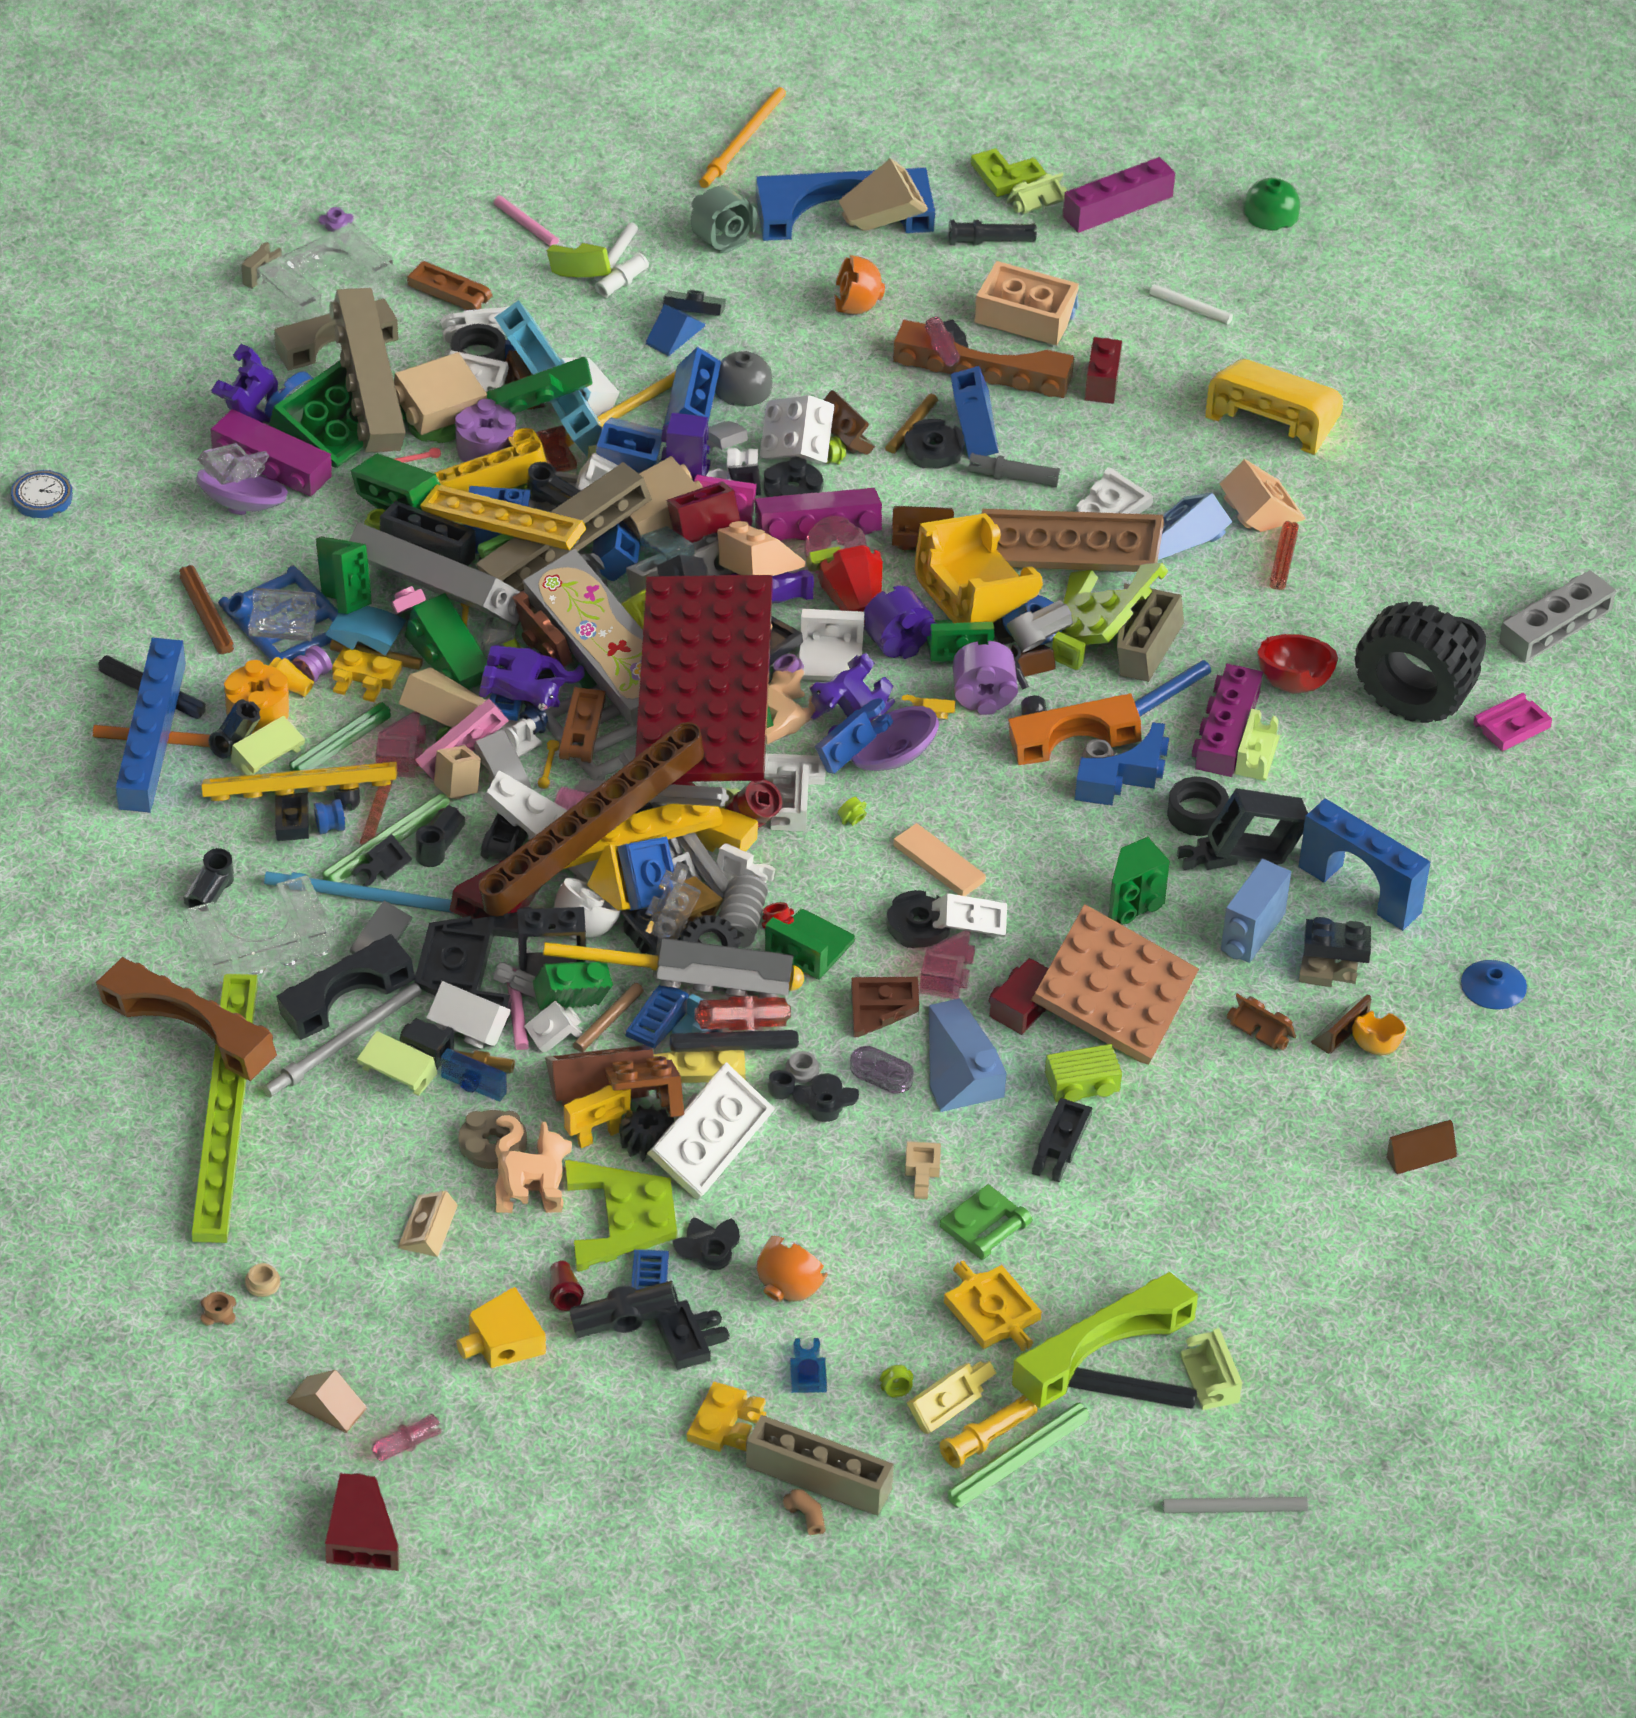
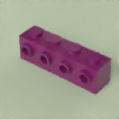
M1159 156L1066 191L1064 193L1062 217L1080 233L1173 197L1176 172Z
M231 409L210 429L212 452L307 496L312 497L332 477L330 453L234 409Z
M875 487L755 498L756 529L765 531L766 534L779 541L795 538L810 540L816 536L835 538L848 533L867 535L873 531L882 530V502Z
M1227 663L1223 675L1217 674L1213 693H1216V696L1210 695L1206 714H1209V717L1202 718L1199 735L1202 737L1201 739L1196 738L1193 744L1191 757L1196 758L1195 769L1233 777L1238 750L1251 709H1255L1261 692L1263 671Z

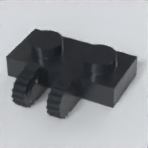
M683 1300L679 1302L680 1309L678 1312L654 1318L677 1370L711 1361L709 1346L727 1342L730 1336L728 1329L725 1326L718 1327L722 1323L721 1320H723L720 1312L710 1310L693 1314L688 1301Z

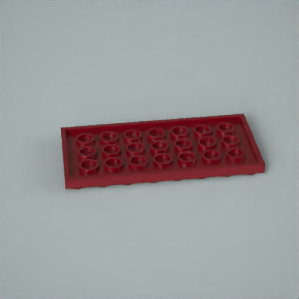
M772 575L650 576L646 578L635 758L675 726L689 722L696 724L700 728L704 756L698 764L675 782L764 781L773 596Z

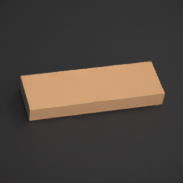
M917 823L894 838V847L960 896H966L985 882L986 874Z

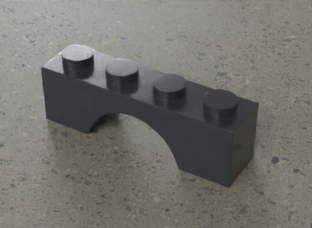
M389 934L277 995L280 1015L300 1040L307 1038L330 1026L329 1011L333 1003L343 994L352 990L367 988L378 990L388 995L413 981L415 974L412 959L394 936Z

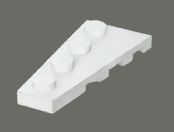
M1107 467L1103 472V478L1099 482H1095L1090 489V494L1085 500L1082 499L1078 503L1075 512L1140 514L1153 505V495L1112 468Z
M500 770L495 775L483 797L485 802L513 826L519 825L528 833L529 840L568 811ZM598 860L569 867V869L577 875L575 879L587 882Z

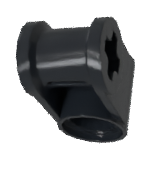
M497 813L490 829L484 836L481 846V857L485 859L494 857L505 860L523 845L527 832L519 825L513 826L502 815Z

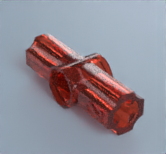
M758 996L728 997V999L700 1000L698 1007L695 1008V1021L699 1023L701 1029L706 1030L728 1028L729 1030H759V1027L786 1026L788 1019L791 1018V1006L787 1004L785 998L780 997L758 998Z

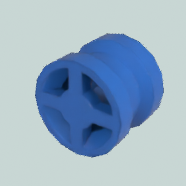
M340 799L332 800L330 804L325 805L321 802L314 803V816L319 835L326 834L330 829H336L337 831L345 830V817Z

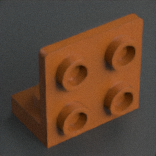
M656 1056L646 1059V1063L638 1064L624 1060L614 1062L613 1067L605 1068V1075L614 1091L654 1086L656 1098L660 1100L661 1107H666L671 1117L684 1116L681 1075L672 1059L667 1060L666 1057Z

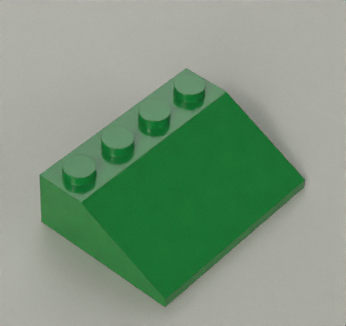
M340 360L273 407L269 426L330 453L331 465L335 468H338L364 449L363 441H359L357 436L358 418L352 414V392H348L346 388L347 370L341 366ZM399 404L400 410H401L402 419L405 420V419H406V413H405V411L403 410V408L401 407V405Z

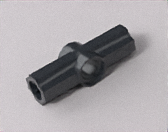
M671 1280L638 1290L631 1286L616 1287L608 1292L607 1298L571 1307L569 1311L574 1332L577 1338L611 1329L619 1333L632 1332L639 1329L645 1320L678 1312L680 1305L675 1286Z

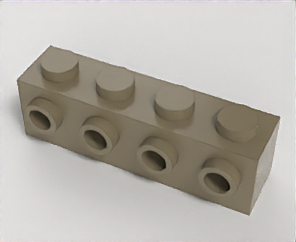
M760 1416L747 1440V1468L876 1516L880 1514L892 1491L894 1463L767 1416Z

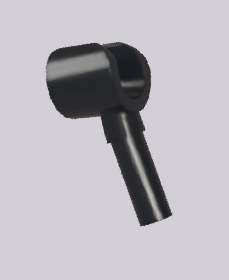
M1013 644L1011 652L1014 656L1016 677L1023 690L1028 688L1029 685L1018 663L1021 650L1017 645Z

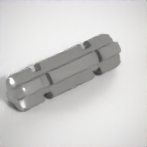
M500 962L494 972V980L503 984L508 982L510 983L509 987L534 998L533 980H535V976L520 969L514 971L512 970L513 966Z

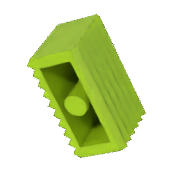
M1112 1044L1046 1055L1045 1075L1055 1102H1059L1060 1098L1076 1102L1085 1097L1097 1095L1107 1097L1114 1092H1120L1122 1070L1120 1069V1064H1118V1059H1116Z

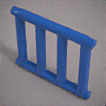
M294 565L287 569V573L252 588L243 594L254 602L293 583H296L302 591L249 615L247 619H236L227 613L226 607L229 601L227 597H222L218 602L223 611L271 662L276 657L281 659L287 658L291 662L299 655L304 656L309 647L315 645L321 648L332 641V638L326 636V632L281 653L272 645L328 618L333 622L338 615V609ZM309 601H313L320 608L264 635L255 627Z

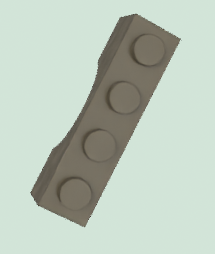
M385 298L376 300V308L385 344L397 341V317ZM330 313L274 329L275 350L288 371L315 364L319 350L328 343L336 341L335 319L330 318Z

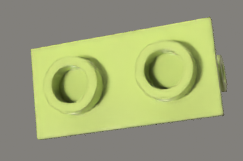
M1059 173L1053 176L1046 174L1035 182L1029 184L1027 182L1019 183L1012 188V192L1006 202H1013L1014 211L1016 213L1022 212L1023 214L1042 207L1038 198L1042 199L1045 207L1064 201V193L1067 191L1065 186L1060 185L1064 174Z

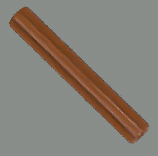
M192 565L181 567L179 570L180 579L217 652L221 655L233 652V641L195 567Z

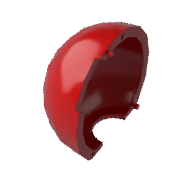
M1282 634L1267 637V639L1261 642V646L1257 651L1259 667L1263 671L1264 677L1274 687L1291 694L1311 692L1322 687L1330 679L1338 662L1336 650L1328 643L1300 634Z

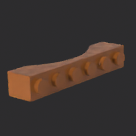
M903 319L894 340L893 362L901 363L904 366H915L929 369L932 372L948 374L979 366L985 382L989 384H999L1013 387L1020 391L1027 390L1041 393L1048 397L1055 396L1060 398L1065 397L1073 377L1075 357L1074 355L1051 350L1019 355H999L980 352L953 342L932 325Z
M122 957L96 981L102 1003L126 1017L163 1016L174 1018L194 1025L205 1032L219 1048L225 1068L249 1081H252L277 1056L273 1035L266 1027L262 1025L257 1026L247 1021L239 1013H231L221 1008L215 1001H208L196 995L190 988L178 986L166 976H159L149 971L139 962L134 963Z

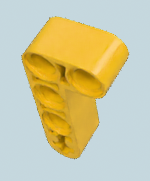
M521 428L515 430L512 437H508L510 447L440 470L434 474L439 479L440 485L469 492V486L511 489L527 483L528 469L533 463L547 462L542 443L533 429Z

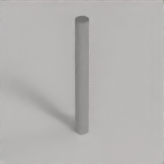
M1307 1497L1163 1499V1513L1308 1510Z

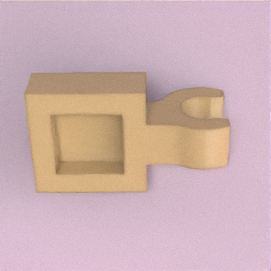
M907 1141L905 1176H915L914 1199H928L929 1177L939 1178L941 1143Z

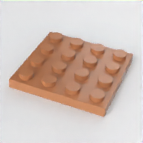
M1084 904L1031 1001L1105 1043L1112 1044V1047L1135 1060L1149 1065L1199 968Z

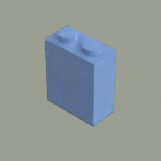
M1264 859L1259 862L1226 907L1221 951L1226 952L1233 959H1241L1248 963L1252 961L1286 913L1291 878L1290 870Z

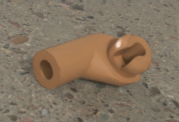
M793 1489L790 1494L784 1496L783 1504L786 1510H789L791 1513L800 1510L805 1515L809 1535L823 1534L825 1532L820 1503L803 1489Z

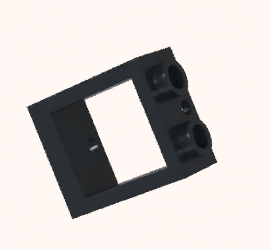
M1236 788L1207 832V835L1217 857L1260 862L1264 859L1276 865L1283 864L1303 835L1305 817L1308 811L1302 798ZM1254 816L1280 820L1270 836L1244 833Z
M584 907L517 909L518 969L537 977V973H539L543 964L586 961L545 956L543 952L527 953V937L576 935V946L586 947Z

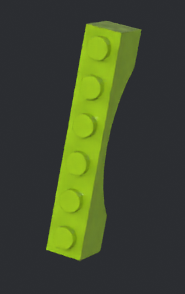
M1170 1271L1157 1279H1152L1145 1286L1132 1293L1125 1294L1120 1300L1106 1308L1099 1309L1085 1320L1074 1323L1069 1329L1055 1337L1046 1339L1032 1350L1021 1353L1014 1359L1011 1385L1041 1409L1067 1393L1068 1384L1075 1369L1097 1349L1114 1341L1132 1336L1149 1334L1170 1335L1194 1321L1198 1294Z

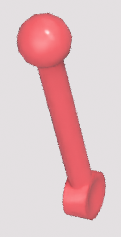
M435 447L431 448L429 452L395 458V460L405 463L429 457L438 458L441 456V450Z

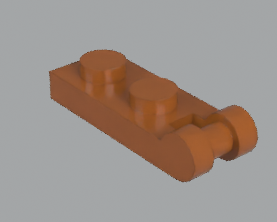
M422 261L407 276V286L462 307L464 311L481 309V304H486L492 298V292L487 286L426 261Z
M574 687L560 744L559 759L570 760V757L580 758L581 762L592 763L606 691ZM573 742L583 743V746L572 744Z

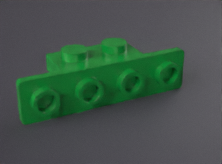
M580 357L487 391L486 399H492L495 404L507 408L514 414L586 388L593 384L588 359Z

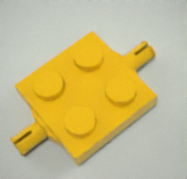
M960 1261V1264L958 1262L953 1267V1271L963 1282L959 1287L944 1294L945 1305L983 1349L1003 1339L1012 1338L1021 1351H1026V1348L1028 1350L1033 1345V1340L1028 1337L1023 1329L1041 1320L1042 1311L1003 1265L988 1272L974 1274L965 1261Z

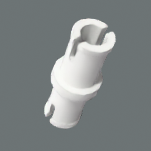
M636 253L624 264H618L613 267L609 275L595 284L596 292L608 298L620 287H626L631 284L635 276L649 267L646 257L641 253Z

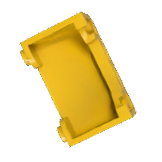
M1239 359L1216 373L1210 381L1205 417L1219 422L1223 415L1227 413L1228 416L1234 417L1238 408L1290 425L1289 437L1294 438L1297 436L1303 444L1301 450L1315 455L1342 413L1343 398L1339 392L1331 387L1248 359Z
M986 513L920 523L915 557V574L921 586L953 623L995 622L1037 597L1043 586L1042 576L1032 566L1024 567L1019 576L997 551L1000 529Z

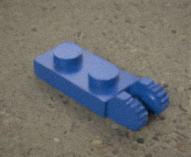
M883 699L871 700L860 710H855L815 745V749L827 773L835 774L852 757L873 741L877 734L885 732L893 724V719L889 714L881 715L871 723L869 721V718L877 716L885 708L886 705Z

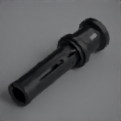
M949 220L948 238L950 245H955V243L979 245L982 244V241L1036 242L1037 232L1034 231L1037 228L1036 223L982 224V221L973 220V222Z

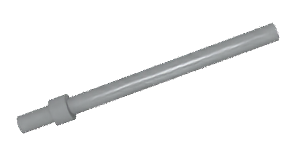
M412 983L298 1063L292 1062L284 1067L279 1076L263 1086L266 1096L271 1098L288 1085H296L304 1079V1074L420 995L421 989L418 984Z

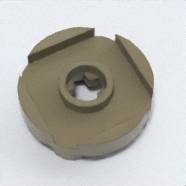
M500 1110L470 1112L459 1131V1149L462 1155L473 1161V1164L480 1168L498 1169V1158L495 1148L499 1139L496 1140L495 1144H490L489 1139L485 1138L490 1135L502 1138L509 1134L510 1129L498 1126L496 1120L503 1115H510L522 1124L518 1113ZM524 1125V1133L521 1140L509 1147L510 1151L525 1153L527 1131Z

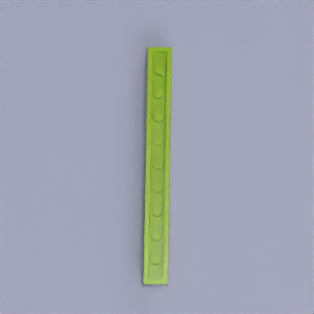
M224 974L220 1002L221 1008L231 1013H239L247 1021L253 1023L258 976L253 974ZM216 1043L192 1227V1242L227 1243L247 1079L225 1068L221 1052Z

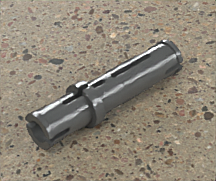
M971 453L968 472L994 475V479L999 480L1001 477L1054 487L1058 485L1060 468L1005 460V456L998 455V458Z

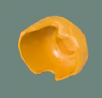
M1369 1011L1362 1017H1356L1352 1026V1035L1357 1044L1365 1051L1379 1056L1393 1053L1398 1048L1407 1031L1404 1022L1394 1014L1388 1013L1383 1018H1376L1374 1011Z

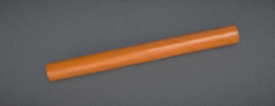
M94 725L93 737L127 740L130 728ZM170 731L167 744L210 747L208 740L210 734Z

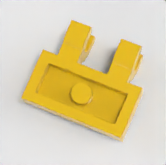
M343 647L332 665L333 680L337 681L333 692L345 695L352 681L361 682L362 687L366 688L363 700L375 702L382 688L391 690L402 671V661Z
M611 1085L595 1093L583 1098L574 1099L564 1105V1128L570 1137L573 1135L577 1136L578 1145L581 1149L593 1144L592 1127L606 1122L611 1136L619 1133L621 1116L626 1114L627 1110L631 1108V1089L614 1091Z
M713 1381L687 1432V1441L721 1452L724 1444L746 1451L752 1425L746 1423L735 1424L737 1418L756 1424L761 1415L766 1416V1412L762 1411L766 1403L765 1398L757 1396L747 1398V1391Z

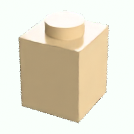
M465 745L437 750L434 785L446 796L453 799H460L465 795L478 793L481 758Z

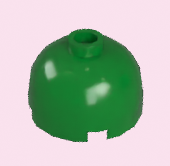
M1265 178L1257 181L1247 191L1243 213L1252 225L1260 229L1276 231L1285 226L1289 228L1299 219L1300 198L1295 187L1289 182L1279 178Z

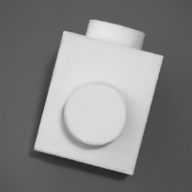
M556 1001L524 1025L537 1047L543 1053L552 1049L570 1033L577 1039L583 1034L578 1027L581 1020L574 1010L570 1007L564 1009Z

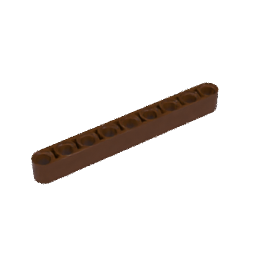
M689 722L675 726L484 875L479 882L484 911L491 916H502L511 911L698 764L704 756L700 728L696 724Z

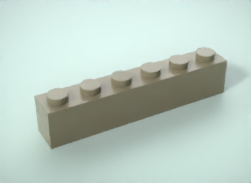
M372 288L337 289L334 301L330 302L329 313L330 318L335 319L336 343H340L342 348L340 353L341 366L347 370L346 388L348 392H352L353 396L351 409L353 416L358 418V440L363 441L365 453L401 451L406 432Z
M622 462L551 511V513L583 521L586 530L570 549V551L573 549L579 551L652 499L644 477ZM514 537L477 562L476 565L479 571L496 577L514 589L521 591L524 589V579L570 551Z

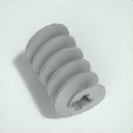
M739 875L729 881L718 917L729 921L730 925L736 928L738 932L736 933L737 937L740 938L741 942L739 947L742 948L750 946L755 940L757 925L760 923V916L762 915L763 906L768 894L766 883L752 875Z

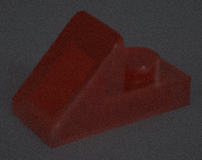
M563 425L535 432L542 443L547 463L551 464L555 471L566 472L577 469V461L566 444V429Z

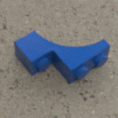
M1152 722L1147 736L1137 746L1122 754L1105 758L1081 757L1076 780L1075 800L1112 806L1114 795L1121 796L1123 784L1155 789L1156 779H1163L1165 760L1160 759V757L1167 756L1170 738L1164 737L1165 724Z

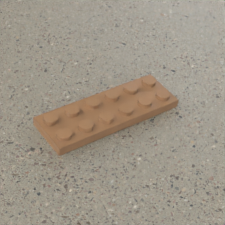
M982 509L981 514L986 513L1000 529L997 551L1014 568L1032 566L1033 568L1137 572L1140 565L1158 563L1164 526L1163 515Z

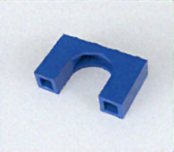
M1326 798L1306 815L1299 868L1325 883L1343 866L1345 852H1349L1362 859L1371 868L1378 880L1380 896L1377 915L1403 931L1422 913L1431 861Z

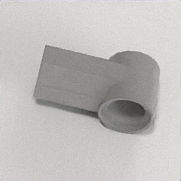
M1059 600L1037 612L1024 613L1010 621L1006 626L1021 652L1024 653L1040 645L1047 637L1073 624L1072 613L1068 606Z

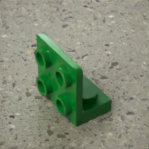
M324 536L316 538L321 593L327 598L337 599L338 613L349 614L372 604L366 544Z
M950 619L935 620L937 624H930V636H927L930 662L939 661L945 663L953 661L955 654L969 643L978 642V645H988V641H994L993 622L953 623Z
M800 909L793 916L794 922L791 924L784 923L773 917L765 926V951L792 955V965L799 967L803 972L818 980L824 976L855 942L854 934L805 909Z

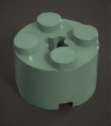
M726 185L713 187L704 194L697 195L692 201L691 206L693 210L690 219L692 232L721 252L728 253L747 243L745 238L750 231L753 233L756 228V208Z

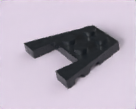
M523 907L519 909H532V907ZM517 912L507 913L502 916L490 915L476 919L468 916L429 923L414 982L418 984L421 990L436 996L443 981L510 1009L512 1003L510 995L480 991L493 937L501 936L518 939Z

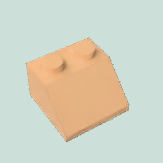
M1246 459L1219 484L1226 493L1224 496L1225 501L1232 508L1237 509L1239 512L1237 515L1238 520L1248 529L1253 527L1263 532L1306 519L1280 481Z
M732 522L729 524V527L718 530L719 563L721 566L739 575L774 576L805 567V561L781 541L766 534L763 530L749 526L747 522Z

